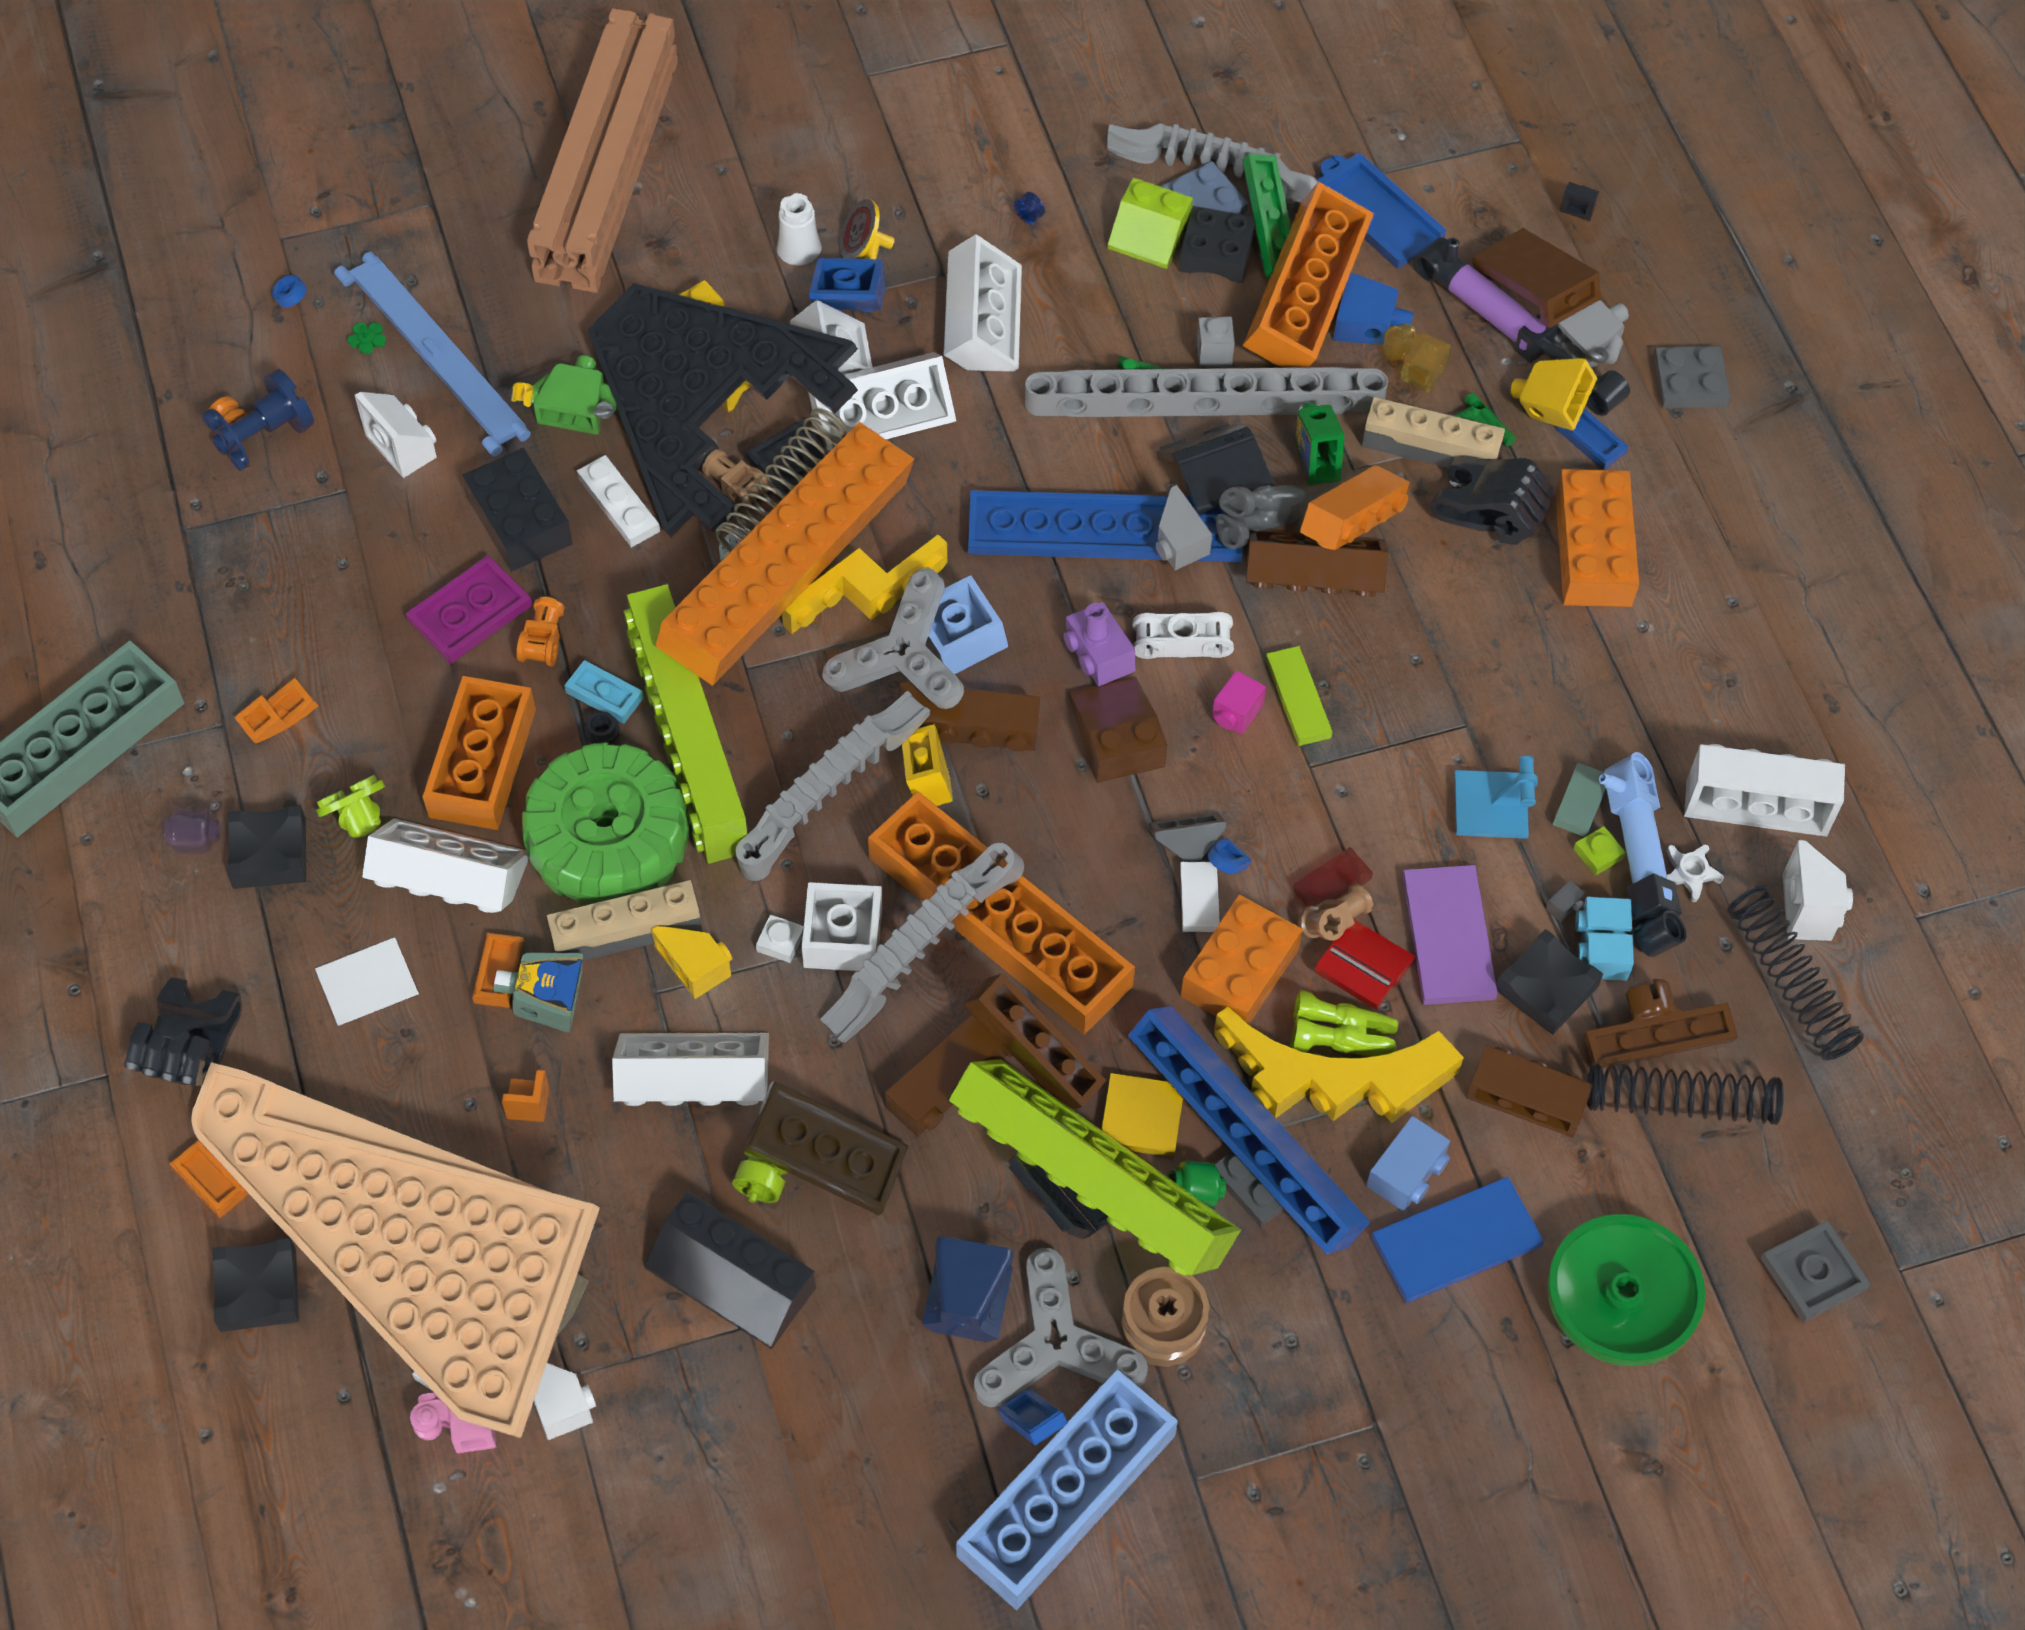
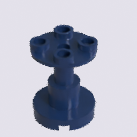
M280 369L264 375V384L268 394L251 404L252 412L231 425L214 409H209L201 414L208 428L216 434L212 437V441L217 450L222 455L228 452L231 462L240 472L249 467V459L241 442L262 429L271 433L287 422L299 433L305 432L314 424L312 412L304 397L298 398L293 389L297 388L296 385Z

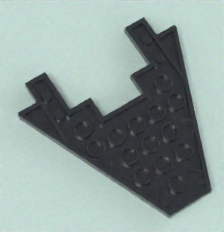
M635 283L587 329L661 524L670 537L693 515L716 535L715 530L719 525L727 522V515L735 513L734 507L736 505L697 471L704 464L707 456L714 450L719 449L716 442L699 427L744 382L767 400L791 377L834 414L858 391L855 384L838 371L858 350L855 343L851 340Z

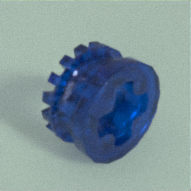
M1025 192L1022 195V199H1017L1014 202V210L1018 212L1017 216L1021 215L1020 219H1024V222L1029 225L1034 224L1037 218H1041L1045 214L1043 202L1032 192Z

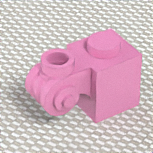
M426 1393L418 1397V1404L411 1411L410 1421L419 1438L433 1440L440 1435L442 1427H448L451 1429V1441L457 1454L496 1448L495 1430L458 1419L435 1393Z

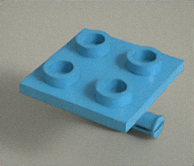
M1521 756L1519 758L1520 773L1455 770L1456 835L1528 839V807H1532L1536 803L1535 788L1538 786V776L1534 774V758L1532 756Z

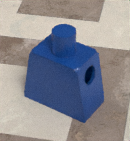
M1350 273L1336 319L1333 340L1378 345L1386 344L1391 327L1410 331L1414 312L1396 308L1399 292L1396 288L1355 273Z

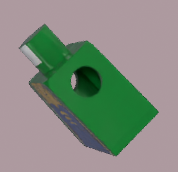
M1313 402L1303 404L1298 411L1296 446L1308 486L1341 481L1345 434L1332 406L1328 404L1317 406ZM1318 446L1321 447L1324 451L1322 456L1320 455Z

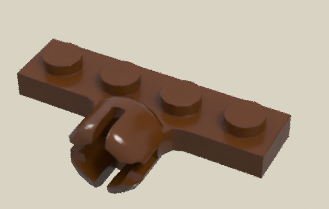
M1652 979V985H1649L1647 981L1639 982L1631 986L1625 994L1632 1016L1631 1022L1589 1030L1583 1034L1591 1064L1599 1063L1602 1068H1606L1611 1064L1616 1066L1733 1042L1738 1038L1728 1002L1682 1011L1675 1006L1669 983L1666 980Z

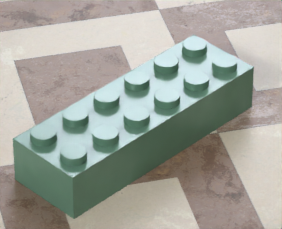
M129 640L0 742V822L18 838L184 705L176 681Z

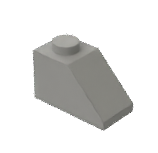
M1176 485L1170 489L1159 525L1156 549L1161 559L1164 561L1168 560L1172 568L1177 570L1210 554L1212 534Z

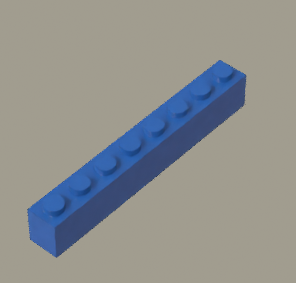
M1172 1006L1149 1009L1128 1037L1326 1255L1347 1249L1370 1224L1368 1218Z

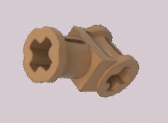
M716 449L711 452L702 466L703 474L713 476L721 482L722 493L728 496L735 505L742 503L744 494L750 493V487L753 484H758V477L764 474L756 467H750L742 460L738 464L733 463L726 457V453L722 449ZM763 477L760 480V484L771 487L767 477ZM759 486L754 487L753 494H762ZM762 487L766 494L770 491L769 489ZM747 496L745 503L751 504L753 500L751 496ZM743 506L738 507V509L745 511Z
M1353 884L1348 888L1347 893L1335 900L1326 899L1316 906L1305 907L1299 915L1298 927L1303 929L1302 935L1307 938L1322 937L1325 940H1337L1347 928L1355 924L1353 918L1360 914L1366 915L1372 911V898L1362 885Z

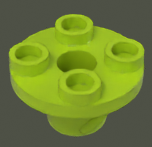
M374 774L350 786L352 793L345 795L343 790H339L317 801L319 809L316 812L319 817H322L337 810L340 815L338 823L342 829L348 831L350 837L359 838L374 832L381 825L379 818L380 808L377 803L370 799L369 795L386 786L383 780L378 781Z

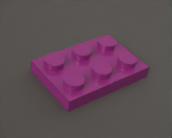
M487 555L408 611L406 617L407 621L445 660L452 664L533 605L531 597Z

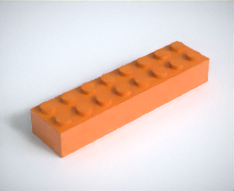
M920 792L915 793L868 837L869 859L921 902L925 899L929 900L937 892L940 884L943 886L952 878L951 874L955 870L959 871L972 864L988 848ZM1001 860L999 863L1002 868L1007 865L1004 860ZM1023 876L1016 882L1005 885L987 897L982 903L974 899L967 906L970 913L966 917L959 913L952 920L956 931L1083 1035L1133 987L1135 966Z

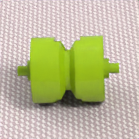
M744 1152L748 1160L742 1161L738 1166L732 1181L733 1187L741 1194L749 1197V1202L755 1203L756 1200L765 1203L777 1202L785 1185L781 1175L788 1172Z

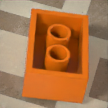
M1239 894L1184 975L1181 997L1215 1017L1226 1007H1230L1250 1025L1298 952L1303 929Z

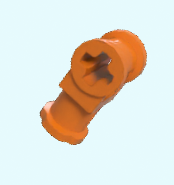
M540 597L534 602L535 615L533 621L526 620L524 631L520 633L517 643V661L525 662L526 659L546 662L547 666L553 667L557 659L560 639L557 623L559 617L563 616L565 607L554 598Z

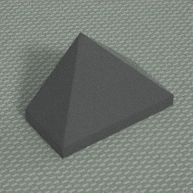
M1219 812L1149 823V830L1155 839L1186 862H1200L1226 829V821Z

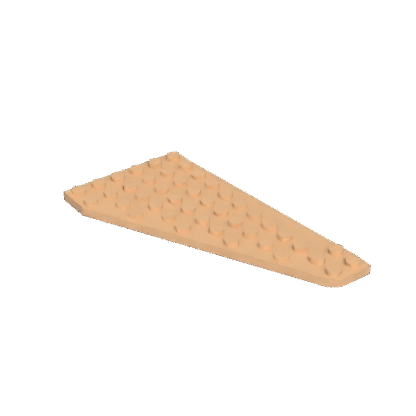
M211 1062L192 1111V1127L199 1141L458 1419L521 1438L600 1208L588 1202L551 1193L291 1091L245 1071Z

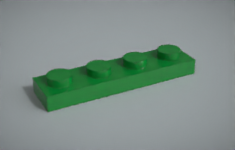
M1248 154L1243 159V165L1265 276L1271 277L1291 226L1277 156Z

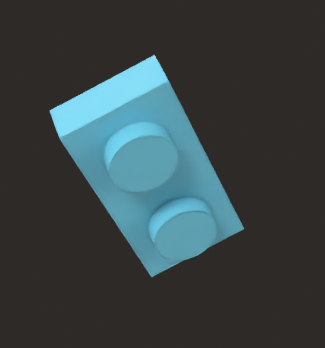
M585 660L564 685L567 694L601 712L611 714L617 721L625 724L644 699L642 690Z

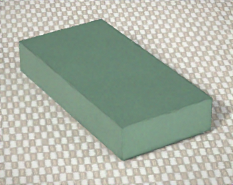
M1577 763L1555 816L1554 826L1583 837L1588 835L1606 787L1599 782V777L1604 772Z

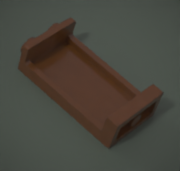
M1524 228L1472 256L1474 269L1488 280L1495 279L1539 306L1541 323L1548 328L1555 326L1601 300L1598 271Z

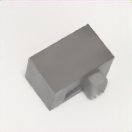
M1570 880L1549 899L1546 910L1561 922L1573 910L1577 912V910L1583 909L1584 903L1582 901L1585 892Z

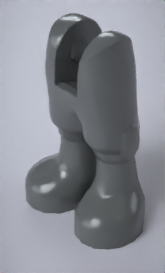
M1265 485L1257 487L1252 491L1243 486L1227 489L1219 500L1220 507L1226 513L1218 514L1216 517V527L1221 542L1229 549L1242 548L1248 544L1250 529L1263 531L1297 522L1301 519V512L1297 508L1292 507V505L1300 504L1304 501L1305 491L1300 487L1290 485Z

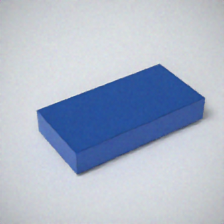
M1585 408L1574 430L1556 426V430L1602 470L1607 469L1627 453L1629 446Z
M1027 1388L997 1409L1006 1424L1034 1445H1037L1068 1424L1062 1411L1030 1388Z

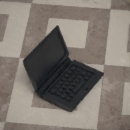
M1227 423L1203 432V436L1189 441L1184 438L1164 445L1157 451L1158 459L1179 464L1180 474L1198 515L1219 508L1221 495L1231 487L1243 486L1252 491L1260 486H1274L1273 479L1257 441L1248 426L1229 425Z
M1012 1156L1009 1159L1008 1163L1010 1164L1009 1169L1028 1191L1032 1190L1044 1203L1043 1209L1062 1232L1067 1231L1072 1236L1086 1239L1109 1223L1107 1221L1108 1215L1098 1208L1091 1209L1083 1205L1076 1198L1078 1194L1068 1186L1058 1187L1047 1178V1173L1040 1166L1030 1165L1017 1156Z

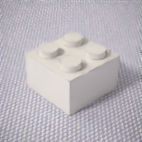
M808 882L802 940L804 968L861 970L864 966L862 963L866 959L870 960L878 951L882 918V886Z

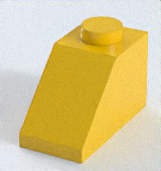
M933 724L919 728L902 743L906 782L913 796L915 793L920 792L936 806L952 802L950 776L936 726Z
M656 926L651 929L654 947L694 999L731 977L730 961L732 956L724 943L721 941L716 943L709 933Z

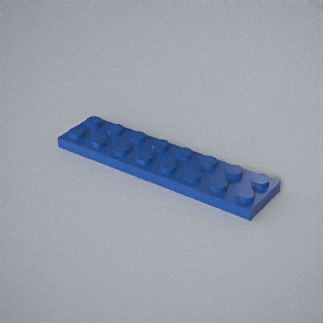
M970 490L968 554L1162 560L1157 552L1156 542L1158 541L1159 525L1168 496ZM1185 496V497L1187 498V500L1189 501V503H1190V504L1192 505V507L1194 508V510L1196 511V509H1195V507H1194V505H1193V502H1192V500H1191V497ZM1221 507L1199 515L1212 534L1210 554L1197 561H1242V548H1227L1221 542L1218 535L1216 517L1218 514L1226 513Z

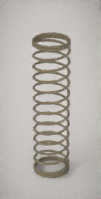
M822 408L813 409L810 417L804 420V427H799L796 430V436L788 440V446H783L781 455L774 457L773 465H768L765 469V474L758 477V484H753L750 487V493L744 494L742 497V503L736 504L734 507L735 513H729L727 515V522L721 523L715 530L716 538L726 550L731 552L734 547L727 542L722 531L735 536L740 542L745 536L731 526L740 529L747 535L751 532L739 516L749 520L756 526L760 523L750 513L747 506L755 509L764 517L769 514L759 505L754 497L764 500L773 508L778 505L765 493L762 487L771 490L781 499L786 496L773 484L769 477L780 481L790 490L795 487L781 475L777 468L787 471L799 482L804 478L789 466L785 458L800 465L807 473L813 469L804 464L796 456L793 449L807 455L816 465L821 461V459L815 457L804 447L800 439L817 447L824 456L827 455L825 452H830V450L819 445L811 437L808 430L824 437L832 448L835 447L833 443L838 444L847 435L845 425L833 413ZM814 413L822 414L832 420L840 428L843 437L833 425L823 419L816 418ZM811 420L816 429L806 427V423ZM818 421L832 428L838 436L828 432ZM804 429L809 439L799 436V432ZM793 439H797L801 448L791 446ZM789 448L794 458L783 455L784 450ZM782 458L787 468L776 465V460ZM774 467L779 477L768 474V470ZM763 477H767L772 487L760 484V480ZM759 486L764 497L753 494L754 487ZM751 496L757 507L745 503L746 497ZM743 506L750 517L737 513V508ZM735 515L741 526L730 523L729 518Z

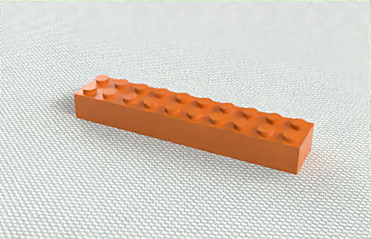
M859 422L662 621L655 647L713 686L903 488L915 458Z

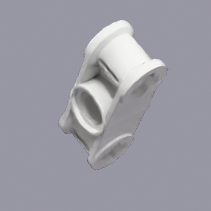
M1224 612L1197 614L1142 613L1134 617L1132 621L1133 629L1136 631V642L1133 644V647L1135 648V655L1140 658H1222L1229 656L1234 650V644L1230 640V629L1233 626L1232 616Z

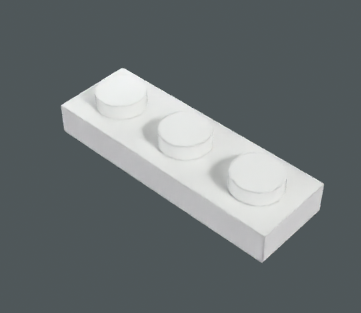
M606 455L577 470L580 482L630 547L660 532L659 523Z

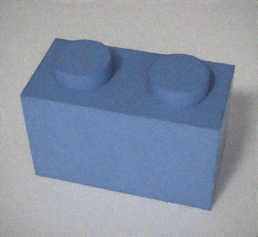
M1411 1116L1370 1171L1366 1187L1404 1212L1412 1201L1418 1204L1422 1200L1430 1186L1426 1183L1433 1173L1439 1176L1448 1164L1450 1157L1446 1153L1450 1140L1414 1116Z

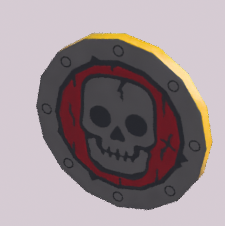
M863 199L849 212L840 234L839 248L843 258L861 259L863 257V259H876L879 246L886 249L892 248L894 238L877 231L880 214L879 207L875 201Z

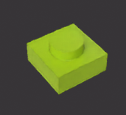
M1605 826L1577 841L1573 849L1595 876L1622 861L1626 854L1625 850Z

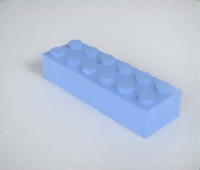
M1117 1369L1072 1417L1068 1424L1059 1431L956 1542V1557L1017 1611L1175 1437L1178 1420Z

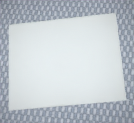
M395 938L315 968L338 1026L419 994Z

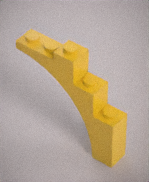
M1226 1007L1217 1014L1214 1029L1218 1042L1225 1049L1230 1048L1238 1057L1242 1069L1249 1076H1253L1252 1094L1275 1118L1279 1117L1307 1095H1310L1313 1106L1320 1113H1326L1334 1121L1368 1097L1373 1110L1381 1116L1385 1115L1393 1123L1459 1074L1464 1059L1440 1031L1413 1046L1399 1051L1357 1059L1329 1058L1309 1054L1275 1042L1249 1026L1230 1007Z

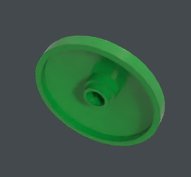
M1613 1214L1597 1217L1581 1224L1562 1241L1549 1268L1547 1278L1548 1300L1559 1327L1577 1347L1607 1363L1621 1366H1643L1657 1363L1670 1357L1689 1341L1704 1311L1705 1283L1695 1256L1676 1234L1663 1225L1643 1217Z

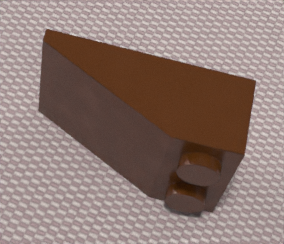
M1136 676L1109 682L1099 687L1095 685L1069 691V698L1097 783L1165 767L1167 743L1158 716Z

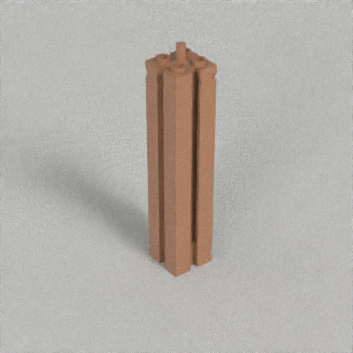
M611 9L609 23H606L534 219V228L530 230L527 239L530 257H534L532 263L534 282L560 286L561 281L571 282L572 289L598 292L601 284L600 278L603 277L672 81V72H675L678 63L676 45H672L675 38L673 19L647 13L644 20H639L636 12Z

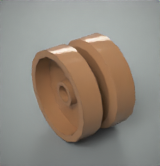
M1165 1266L1146 1270L1135 1278L1125 1293L1121 1324L1124 1341L1128 1348L1141 1353L1148 1364L1162 1367L1182 1364L1194 1356L1205 1339L1210 1304L1203 1286L1194 1276H1184L1171 1267Z

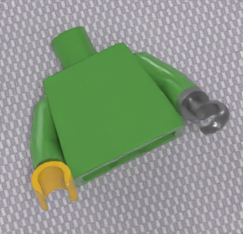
M586 355L579 356L575 366L561 363L555 365L550 374H546L533 385L523 382L513 385L511 401H524L523 404L527 407H530L531 403L534 402L538 424L598 435L601 418L611 417L617 409L609 386L604 384L602 373L595 370V360Z

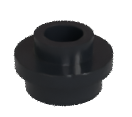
M596 712L585 723V737L592 744L608 743L609 745L620 734L619 723L614 716L607 712ZM599 729H607V731L603 733L597 732Z

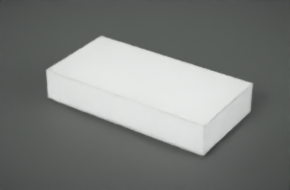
M1181 862L1182 931L1214 932L1220 923L1217 868L1211 862Z

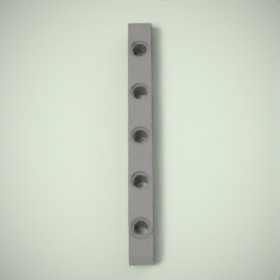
M1340 367L1036 372L1029 375L1026 379L1025 407L1029 413L1035 416L1067 417L1298 415L1299 408L1303 404L1313 402L1317 406L1331 405L1335 414L1369 413L1374 397L1385 399L1388 378L1379 369H1346Z

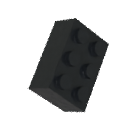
M524 447L462 474L467 499L511 572L573 544L568 519Z

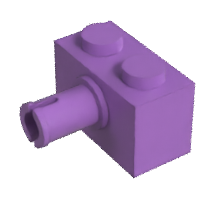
M1104 602L1090 604L1086 609L1066 617L1067 632L1063 633L1065 644L1070 652H1076L1084 674L1086 676L1091 675L1098 687L1136 671L1135 648Z

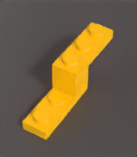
M936 535L888 573L858 548L809 585L782 613L783 626L791 634L801 627H807L819 613L827 607L835 606L843 595L870 620L880 613L888 612L895 602L903 596L911 575L922 568H930L939 573L947 563V542L939 535Z

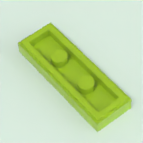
M1300 646L1267 653L1265 661L1297 745L1302 746L1331 739L1333 732Z

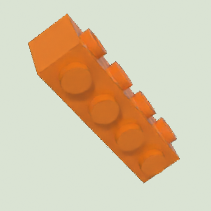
M1374 465L1310 501L1300 533L1316 540L1318 545L1323 548L1336 550L1348 542L1351 543L1361 534L1369 532L1378 524L1386 522L1393 515L1401 513L1409 499L1406 493L1410 482Z

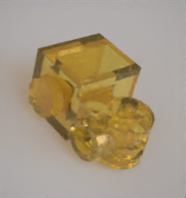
M1401 324L1386 330L1382 352L1390 360H1399L1404 356L1401 380L1430 393L1448 366L1452 345L1423 332L1419 335L1413 326Z

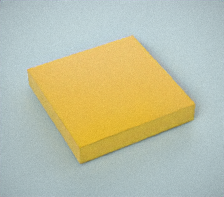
M1111 1073L1102 1131L1130 1151L1174 1158L1183 1096L1170 1082Z

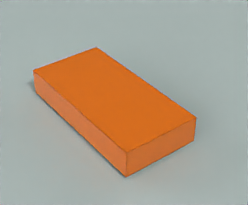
M487 933L472 997L474 1004L511 1008L513 994L495 992V976L497 969L519 972L525 946L524 937Z
M199 1139L169 1163L176 1174L219 1218L223 1217L249 1195Z

